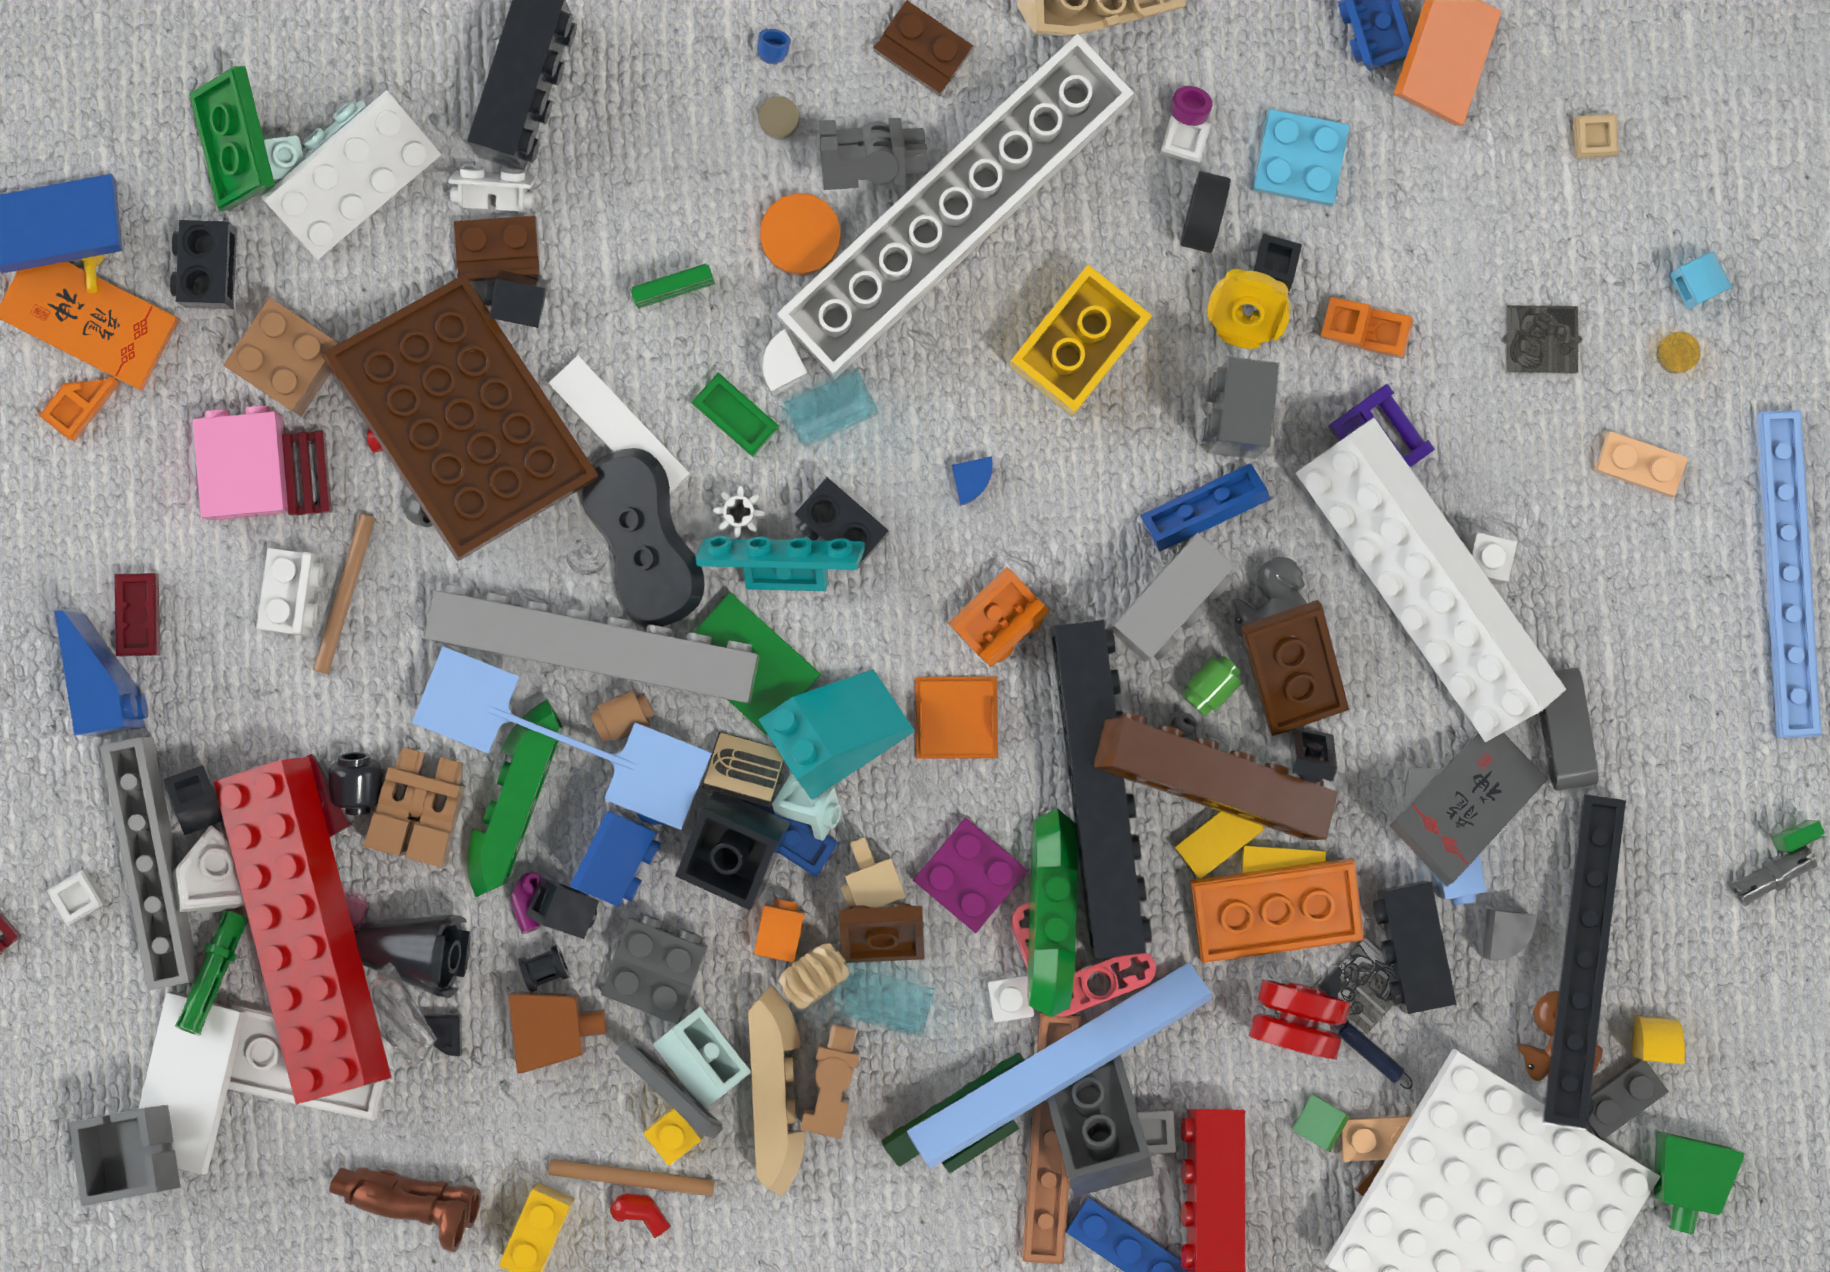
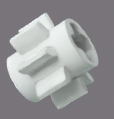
M739 487L737 496L731 498L728 494L721 493L726 503L723 508L713 509L715 514L724 515L725 521L720 524L719 529L724 531L730 526L735 528L734 533L737 539H740L742 530L749 528L756 534L758 531L753 524L755 518L765 517V512L755 510L754 505L760 499L758 494L747 499L744 497L743 487ZM742 502L745 509L751 511L750 516L742 518V523H736L735 518L732 515H728L729 510L736 509L737 503Z

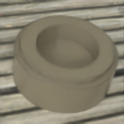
M775 96L769 98L762 104L759 110L760 127L767 136L773 139L788 138L795 133L799 126L798 108L793 101L786 97Z

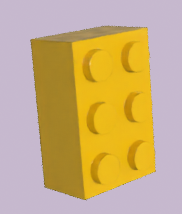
M1087 265L1014 355L1009 367L1073 418L1146 327L1153 315L1094 268Z

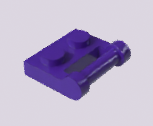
M1388 383L1328 425L1340 442L1365 423L1375 418L1370 410L1379 405L1411 450L1410 453L1403 457L1409 467H1412L1435 450L1429 440L1424 441L1394 400L1392 397L1394 391Z

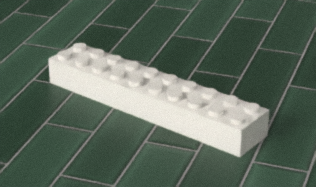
M1076 34L777 313L779 322L835 380L1131 104L1134 92L1081 36Z

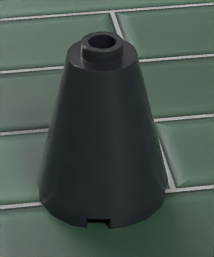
M442 915L365 922L361 924L358 930H354L363 966L438 997L451 998L457 993L459 988L452 986L456 976H465L470 955V931L462 930L461 923H467L464 917Z

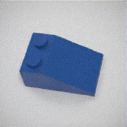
M66 610L54 611L74 735L100 736L145 728L143 719L148 717V706L144 694H139L137 685L88 617L82 613Z

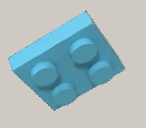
M1269 109L1252 191L1332 207L1335 202L1350 125Z

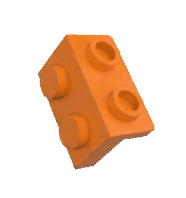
M1006 567L948 624L985 663L992 667L997 662L1008 658L1014 650V645L1026 634L1038 629L1044 620V616L1050 610L1036 598L1012 570Z

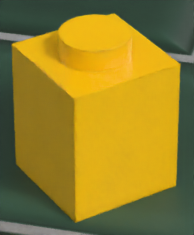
M674 1108L668 1110L648 1126L643 1133L668 1166L698 1144L704 1137Z

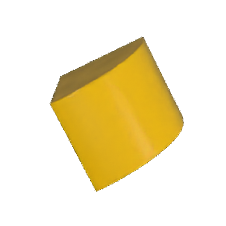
M1634 1015L1631 1056L1643 1061L1684 1064L1685 1041L1680 1021L1672 1018Z

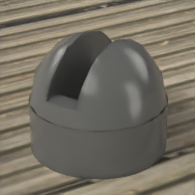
M412 494L406 500V503H408L407 510H404L407 519L419 526H432L433 524L424 510L421 512L422 507Z

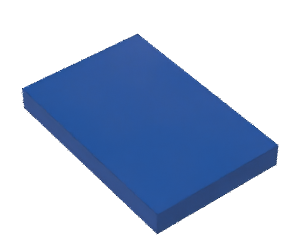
M112 174L0 194L1 274L123 251L117 185Z

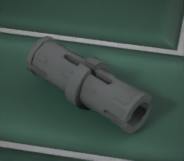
M1805 845L1775 861L1769 859L1763 862L1761 869L1737 882H1733L1731 887L1734 893H1741L1751 887L1749 891L1737 897L1740 903L1746 907L1754 900L1774 889L1781 891L1787 887L1786 882L1810 869L1816 868L1815 857L1806 858L1797 863L1798 860L1812 853Z

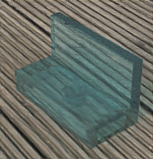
M859 370L784 402L804 448L878 415V409L872 396L869 395Z

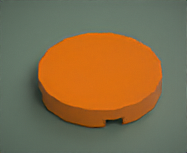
M795 193L781 197L768 208L761 221L760 240L764 254L774 267L787 274L800 276L813 274L830 264L839 250L841 229L837 215L827 202L814 195Z

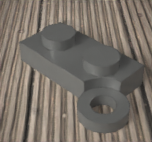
M1637 1059L1590 1093L1587 1123L1597 1137L1604 1140L1669 1091L1648 1062Z

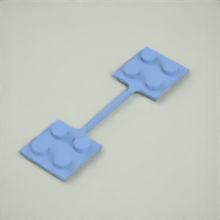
M442 646L412 720L413 724L488 754L499 728L506 722H514L605 758L613 764L614 776L604 800L682 830L712 755L711 752L638 723H634L623 751L618 754L604 752L515 716L511 712L509 705L520 676Z

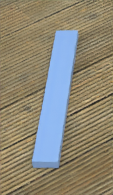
M1801 410L1757 413L1776 735L1777 738L1822 736Z
M1188 962L909 1129L907 1133L930 1170L1211 1001L1212 993L1191 963Z

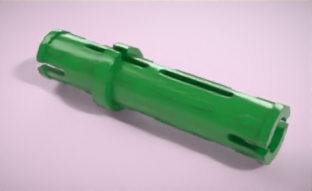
M223 911L211 943H207L204 947L205 957L186 999L184 1008L175 1024L176 1028L193 1035H201L205 1020L211 1010L229 964H234L236 960L235 950L249 921L244 916L231 911Z

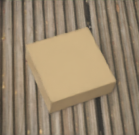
M1617 114L1576 116L1573 119L1575 159L1608 158L1619 155Z

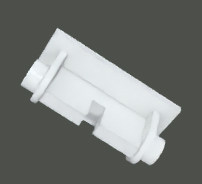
M461 166L460 171L455 170L448 183L458 184V187H451L450 200L451 203H458L459 208L488 209L489 194L496 195V210L525 212L526 208L533 209L534 192H527V189H531L536 181V176L525 175V170L517 168H505L501 170V173H487L485 168L481 166Z

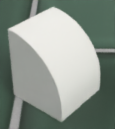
M785 329L775 335L770 341L763 357V374L772 396L809 378Z

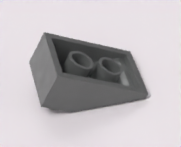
M1121 1055L1047 1099L1074 1197L1154 1176L1150 1153Z

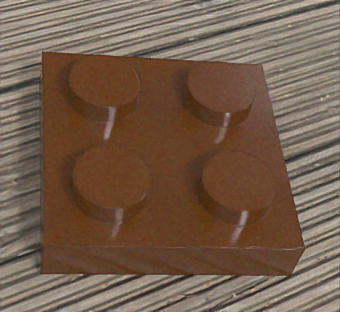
M898 903L891 907L879 908L856 905L849 909H839L842 956L846 960L845 963L925 959L922 905L912 906L907 903Z

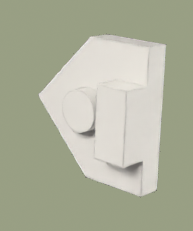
M212 825L206 829L172 872L178 912L194 911V914L224 910L231 911L239 906H245L229 842Z

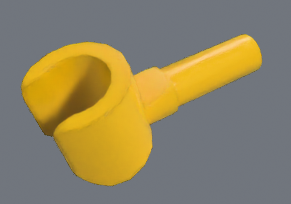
M104 255L80 259L84 263L88 293L97 292L96 266L103 261Z

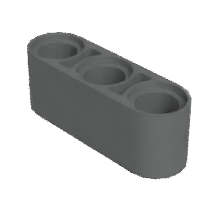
M1577 667L1555 670V674L1566 690L1544 710L1539 712L1552 786L1555 791L1597 785L1599 780L1598 766L1581 672Z

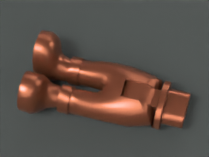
M360 1167L356 1171L340 1168L329 1187L330 1193L345 1197V1204H353L356 1208L392 1219L417 1220L427 1225L434 1223L439 1229V1243L441 1247L450 1252L458 1250L465 1228H471L474 1225L481 1203V1192L478 1188L466 1185L458 1187L449 1186L448 1182L440 1180L434 1182L408 1178L387 1169L371 1171L367 1167Z

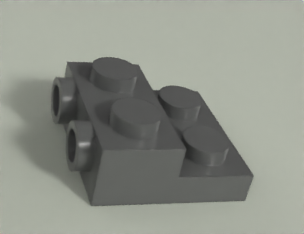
M641 913L639 919L631 917L628 920L601 995L678 1024L708 946L700 943L702 936L679 928L678 933L675 934L662 929L664 921Z

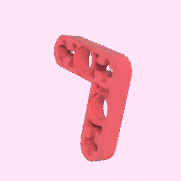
M1025 903L1015 910L1010 924L1028 970L1029 949L1026 942H1029V928L1022 929L1019 925V922L1024 919L1023 912L1028 911L1030 914V903ZM1146 952L1144 954L1114 957L1075 972L1070 1009L1053 1017L1065 1018L1142 988L1150 983L1155 976V961ZM1133 958L1137 964L1144 963L1147 969L1141 973L1143 980H1138L1135 975H1131L1120 980L1125 988H1118V979L1110 968L1111 965H1116L1117 973L1130 967V959ZM1098 972L1107 976L1110 987L1105 995H1094L1088 989L1087 981L1093 973Z

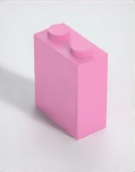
M270 406L245 408L246 414L230 416L229 410H210L204 412L205 418L192 419L201 518L213 521L288 513L282 434H284L283 416L275 411L271 412Z

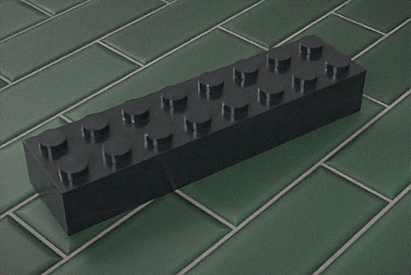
M1104 620L1056 625L1050 630L1091 955L1095 959L1144 954L1146 953L1145 943H1152V933L1149 918L1141 915L1140 902L1147 901L1144 876L1136 875L1135 860H1141L1142 855L1139 835L1131 834L1129 819L1136 818L1134 794L1126 793L1124 778L1093 768L1105 720L1121 718L1123 710L1116 711L1114 695L1121 694L1118 669L1111 670L1109 654L1115 653L1113 628L1105 629Z

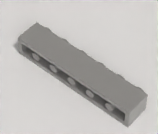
M138 737L100 745L147 990L150 991L192 982L195 980L199 970L188 913L178 912L172 872L178 866L154 738Z

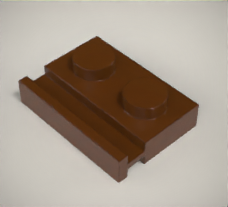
M908 0L902 5L884 31L881 39L873 47V52L939 97L973 50L971 43Z
M536 216L454 221L456 262L458 265L457 277L465 274L470 282L496 280L500 270L531 277H541Z

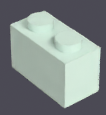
M701 1007L652 1044L689 1093L705 1108L751 1073Z

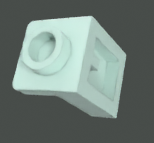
M298 136L264 140L274 184H277L304 161Z
M790 774L772 803L776 815L811 825L814 838L821 841L825 839L831 828L833 829L837 826L841 817V806L838 803L834 786L811 800L793 774Z

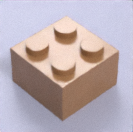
M269 297L223 366L292 412L302 416L332 372L323 359V352L339 343Z

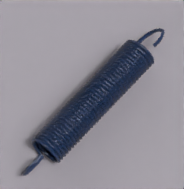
M1349 1021L1342 1024L1344 1027L1340 1030L1338 1036L1368 1060L1372 1066L1385 1075L1386 1078L1390 1079L1391 1082L1396 1083L1404 1073L1410 1079L1411 1086L1404 1087L1401 1083L1400 1085L1405 1089L1412 1088L1413 1082L1409 1075L1404 1072L1403 1067L1390 1058L1389 1055L1385 1054L1384 1051L1371 1042Z

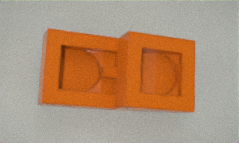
M1330 297L1320 336L1321 338L1354 348L1404 359L1414 319L1412 316L1372 309L1369 304Z

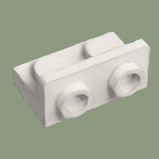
M267 548L256 629L308 636L309 628L315 627L318 616V605L313 603L315 587L320 588L323 580L324 566L323 563H318L319 555L309 552L302 553Z

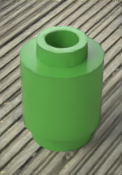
M1224 655L1219 660L1211 656L1185 684L1188 688L1181 695L1206 717L1211 710L1216 712L1242 684L1237 678L1241 671Z

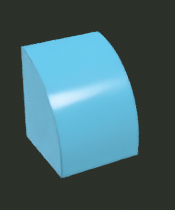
M1714 251L1670 273L1688 310L1732 288Z

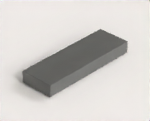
M624 1042L615 1052L701 1135L715 1139L723 1129V1124L640 1046Z

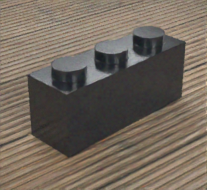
M1420 881L1377 890L1378 900L1373 901V910L1377 924H1384L1387 939L1381 941L1384 962L1386 966L1393 964L1396 981L1389 982V988L1394 1006L1400 1005L1402 1012L1412 1014L1457 1005L1432 882Z

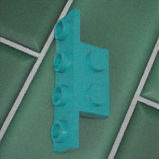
M714 536L704 538L695 559L696 565L702 567H743L745 587L748 590L826 592L829 584L828 570L858 569L865 551V542L850 541L844 538L831 541H815L803 537L791 540H771L767 537L730 539L727 536Z

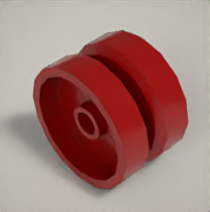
M1262 979L1258 1001L1263 1006L1280 1011L1281 1013L1280 1017L1265 1013L1253 1015L1248 1036L1293 1051L1337 1060L1342 1039L1337 1033L1318 1027L1319 1022L1338 1026L1345 1024L1351 1003L1326 995V991L1292 982L1284 984Z

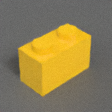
M538 1182L529 1194L498 1266L510 1272H543L575 1198Z

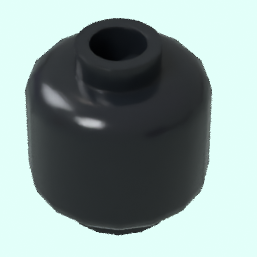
M351 752L339 755L338 761L333 763L328 769L330 801L333 805L344 808L347 815L367 814L370 812L371 806L378 804L383 786L381 764L371 759L370 754L364 752Z

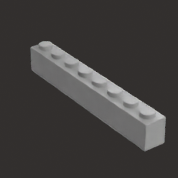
M447 585L446 592L437 590L433 592L424 639L751 703L760 655L751 653L753 645L728 640L727 648L711 645L712 637L689 632L687 640L671 637L672 629L649 624L646 632L630 629L632 621L614 617H607L606 624L590 621L592 613L567 609L566 616L550 613L552 605L527 601L526 608L510 605L511 597L487 593L486 600L470 597L471 589Z

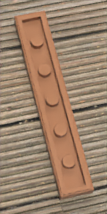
M1040 1012L1037 1053L1080 1028L1081 1015L1055 1018ZM1046 1099L1034 1106L1032 1110L1022 1262L1064 1264L1069 1178Z

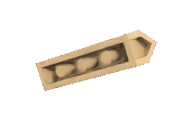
M770 986L748 1011L756 1178L769 1190L782 1197L796 1177L805 1146V1131L789 1130V1124L796 1123L795 1098L788 1099L787 1082H794L793 1057L785 1056L786 1050L799 1049L801 1045L797 1025L788 1005L781 995Z

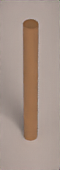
M361 513L359 515L314 663V671L329 675L376 520L375 517Z
M551 1159L549 1175L711 1197H713L715 1180L558 1159Z

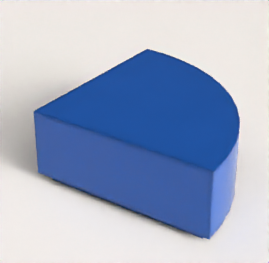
M992 456L952 465L960 506L974 501L987 487L993 468Z

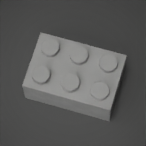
M1197 533L1189 539L1110 628H1113L1114 635L1144 662L1153 657L1157 660L1162 659L1178 642L1173 637V634L1180 627L1184 630L1190 628L1206 611L1201 606V603L1208 596L1212 600L1218 597L1234 580L1228 574L1235 566Z

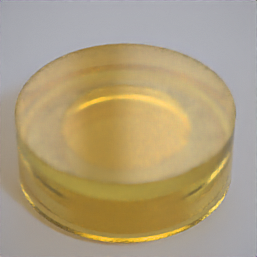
M1674 332L1660 341L1656 356L1658 363L1665 371L1672 374H1681L1689 371L1698 363L1701 352L1699 343L1692 335L1686 332Z

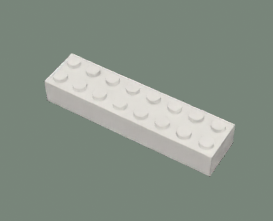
M1375 418L1365 423L1296 472L1298 478L1485 743L1544 710L1566 690Z

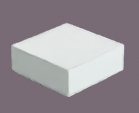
M1171 114L1160 154L1199 165L1211 124L1205 122L1198 126H1189L1180 123Z
M86 869L77 872L47 890L67 926L75 924L106 905Z

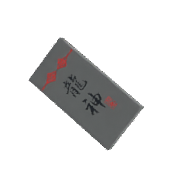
M1477 731L1389 826L1447 887L1456 881L1548 779L1504 732L1485 743Z

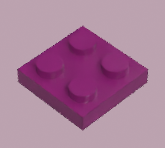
M965 817L913 881L974 933H977L1029 870Z

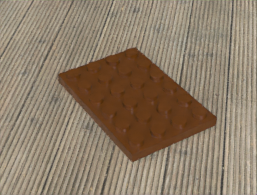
M465 274L323 352V359L457 562L581 490L598 478V473L496 320L489 318L490 311L484 305V302Z

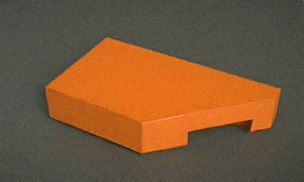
M110 377L87 382L64 383L39 414V417L70 441L75 442L121 382Z

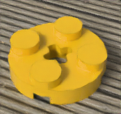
M1232 269L1227 272L1224 279L1214 286L1209 298L1207 317L1209 322L1212 321L1213 325L1217 328L1216 334L1226 343L1244 349L1259 348L1261 343L1268 342L1271 339L1274 342L1286 331L1291 311L1288 288L1283 282L1277 281L1264 273ZM1241 305H1254L1260 312L1253 311L1250 316L1244 315Z

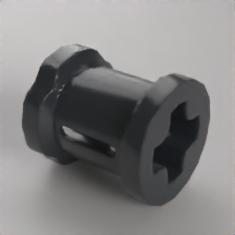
M558 944L551 946L550 951L527 959L525 956L518 958L522 977L530 993L537 991V986L560 977L563 980L570 978L567 964Z

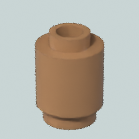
M634 689L599 704L598 710L590 713L593 724L603 743L612 739L614 742L630 736L634 723L650 727L648 718L655 715L646 694L637 695Z

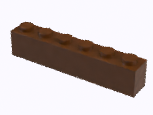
M1123 713L1121 718L1105 720L1093 768L1303 840H1327L1338 792L1323 787V780L1321 782H1310L1301 777L1297 778L1288 775L1290 769L1274 763H1265V766L1254 763V756L1245 752L1230 751V754L1218 750L1219 744L1211 740L1195 738L1194 741L1182 737L1183 731L1177 728L1161 725L1157 729L1146 725L1147 719L1140 715Z

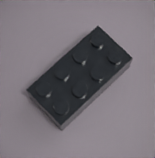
M512 0L467 139L468 144L478 158L523 170L526 169L528 162L533 163L535 161L540 146V139H537L536 135L540 123H547L552 109V101L548 100L552 85L558 86L562 79L565 62L560 60L565 46H572L577 31V24L573 23V14L566 0Z

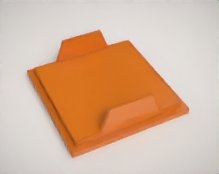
M916 677V759L998 758L997 677Z

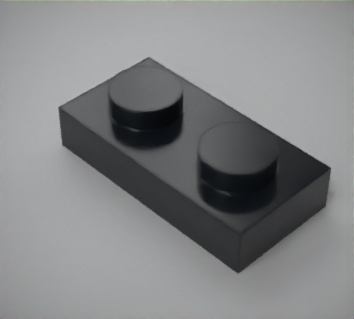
M1299 727L1292 729L1290 737L1292 773L1298 774L1299 777L1310 782H1321L1322 779L1333 782L1337 770L1333 734Z

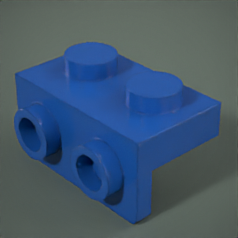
M1400 0L1338 1V7L1344 24L1352 23L1356 38L1349 40L1356 63L1363 62L1365 67L1372 71L1406 58L1412 39Z

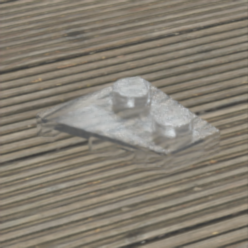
M389 962L377 972L369 987L380 1034L414 1068L426 1058L437 1039L396 968Z

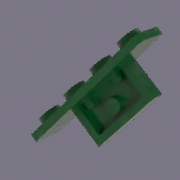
M1016 1053L1010 1058L1001 1061L993 1069L976 1080L967 1083L962 1089L940 1103L931 1106L926 1112L906 1125L897 1128L892 1134L882 1139L881 1143L896 1165L902 1166L919 1155L918 1150L907 1133L909 1129L1025 1061L1022 1054ZM1013 1119L946 1159L942 1164L950 1174L1019 1130V1127Z

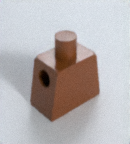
M517 991L508 995L517 1074L581 1056L586 1052V1036L607 1034L605 1009L582 1012L579 994Z

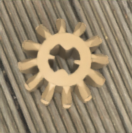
M831 943L822 944L782 972L778 981L788 1000L792 1001L797 1009H805L845 981L849 976L850 970L845 963L844 957Z

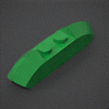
M548 699L532 708L521 718L559 734H562L564 729ZM519 724L513 727L501 751L514 757L511 763L505 761L500 771L497 784L503 786L497 802L494 800L490 801L483 819V823L489 825L487 831L473 828L470 835L467 865L475 897L508 883L559 743L557 739Z
M1058 808L1034 820L1031 855L1027 998L1030 1007L1050 1017L1070 1009L1076 952L1077 834L1075 822Z

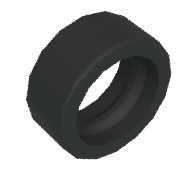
M1203 171L1198 172L1183 228L1181 246L1207 253L1213 252L1231 183L1230 178Z

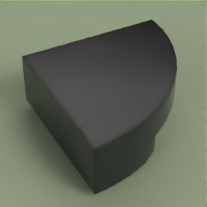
M462 1014L418 1016L422 1033L435 1048L447 1055L462 1056Z

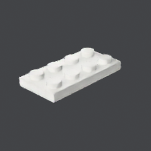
M386 90L261 197L318 260L442 154Z

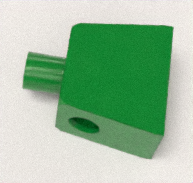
M1657 1131L1654 1173L1658 1174L1660 1178L1654 1186V1198L1663 1203L1674 1205L1669 1228L1683 1233L1694 1234L1699 1211L1720 1215L1745 1153L1732 1147Z

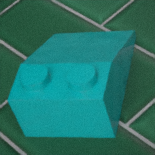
M874 669L796 695L759 719L796 780L811 800L915 732Z

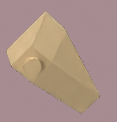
M1017 0V7L1033 33L1069 37L1178 10L1186 6V0Z

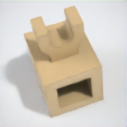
M866 837L850 842L860 869L846 874L847 884L840 886L848 908L856 905L879 908L906 897L891 857L875 863Z

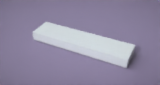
M579 356L575 357L549 382V385L613 452L622 449L638 448L650 452L656 457L666 471L670 494L691 475Z

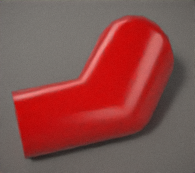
M625 1193L618 1196L610 1205V1214L616 1221H643L654 1238L660 1236L671 1227L655 1201L648 1195Z

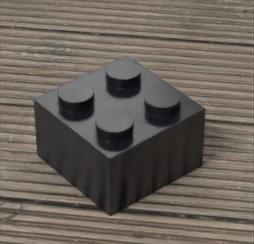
M715 789L700 810L675 877L751 910L765 889L791 822Z

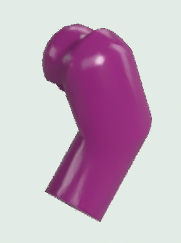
M537 872L523 874L510 896V903L521 934L533 932L541 927L538 922L526 916L539 880L542 877Z

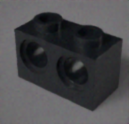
M179 220V231H174L172 236L173 255L177 256V272H172L170 291L171 295L176 297L175 302L185 308L234 309L237 228L226 221ZM204 235H210L212 238L210 249L203 254H197L195 251L196 241ZM201 276H209V289L203 294L195 295L193 285L196 279Z
M828 477L823 480L795 513V517L801 521L796 528L810 540L817 541L820 538L823 541H831L844 538L845 534L850 530L857 529L862 531L867 537V543L858 569L889 535V530ZM820 503H829L835 508L836 515L832 522L824 525L819 524L812 518L813 509Z

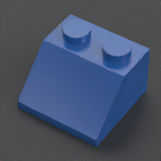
M617 810L607 811L570 887L617 907L621 906L625 899L632 902L642 883V880L636 876L643 862L651 865L661 845L660 842L655 840L659 831Z

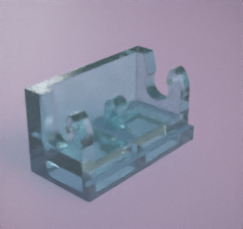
M855 968L842 1017L922 1037L935 989Z

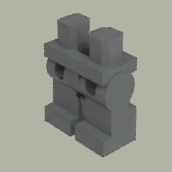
M888 118L889 125L882 121L869 122L861 129H836L835 120H819L823 189L859 188L858 180H870L876 184H885L893 180L894 185H906V173L928 172L927 144H925L924 128L902 129L901 118Z

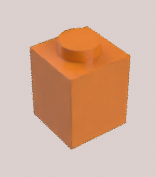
M774 898L773 905L765 904L763 906L754 955L795 962L805 917L804 911L797 910V902Z

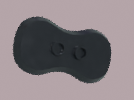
M622 449L604 456L592 465L598 473V478L582 488L581 495L587 516L602 533L611 548L615 561L616 592L619 603L629 618L644 627H647L648 624L662 627L680 621L692 613L700 604L704 594L705 583L702 567L696 565V556L680 538L673 524L670 512V487L666 471L656 457L643 449Z

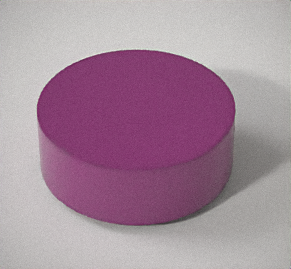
M1184 86L1174 92L1170 104V112L1180 123L1198 126L1208 120L1213 102L1210 95L1201 88Z

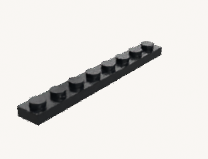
M1584 794L1582 798L1542 1119L1544 1124L1585 1130L1587 1126L1626 800Z

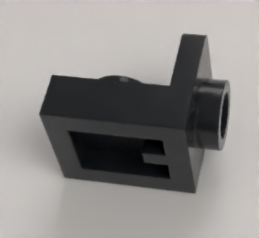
M1263 233L1253 271L1264 273L1277 281L1283 282L1290 292L1302 244Z

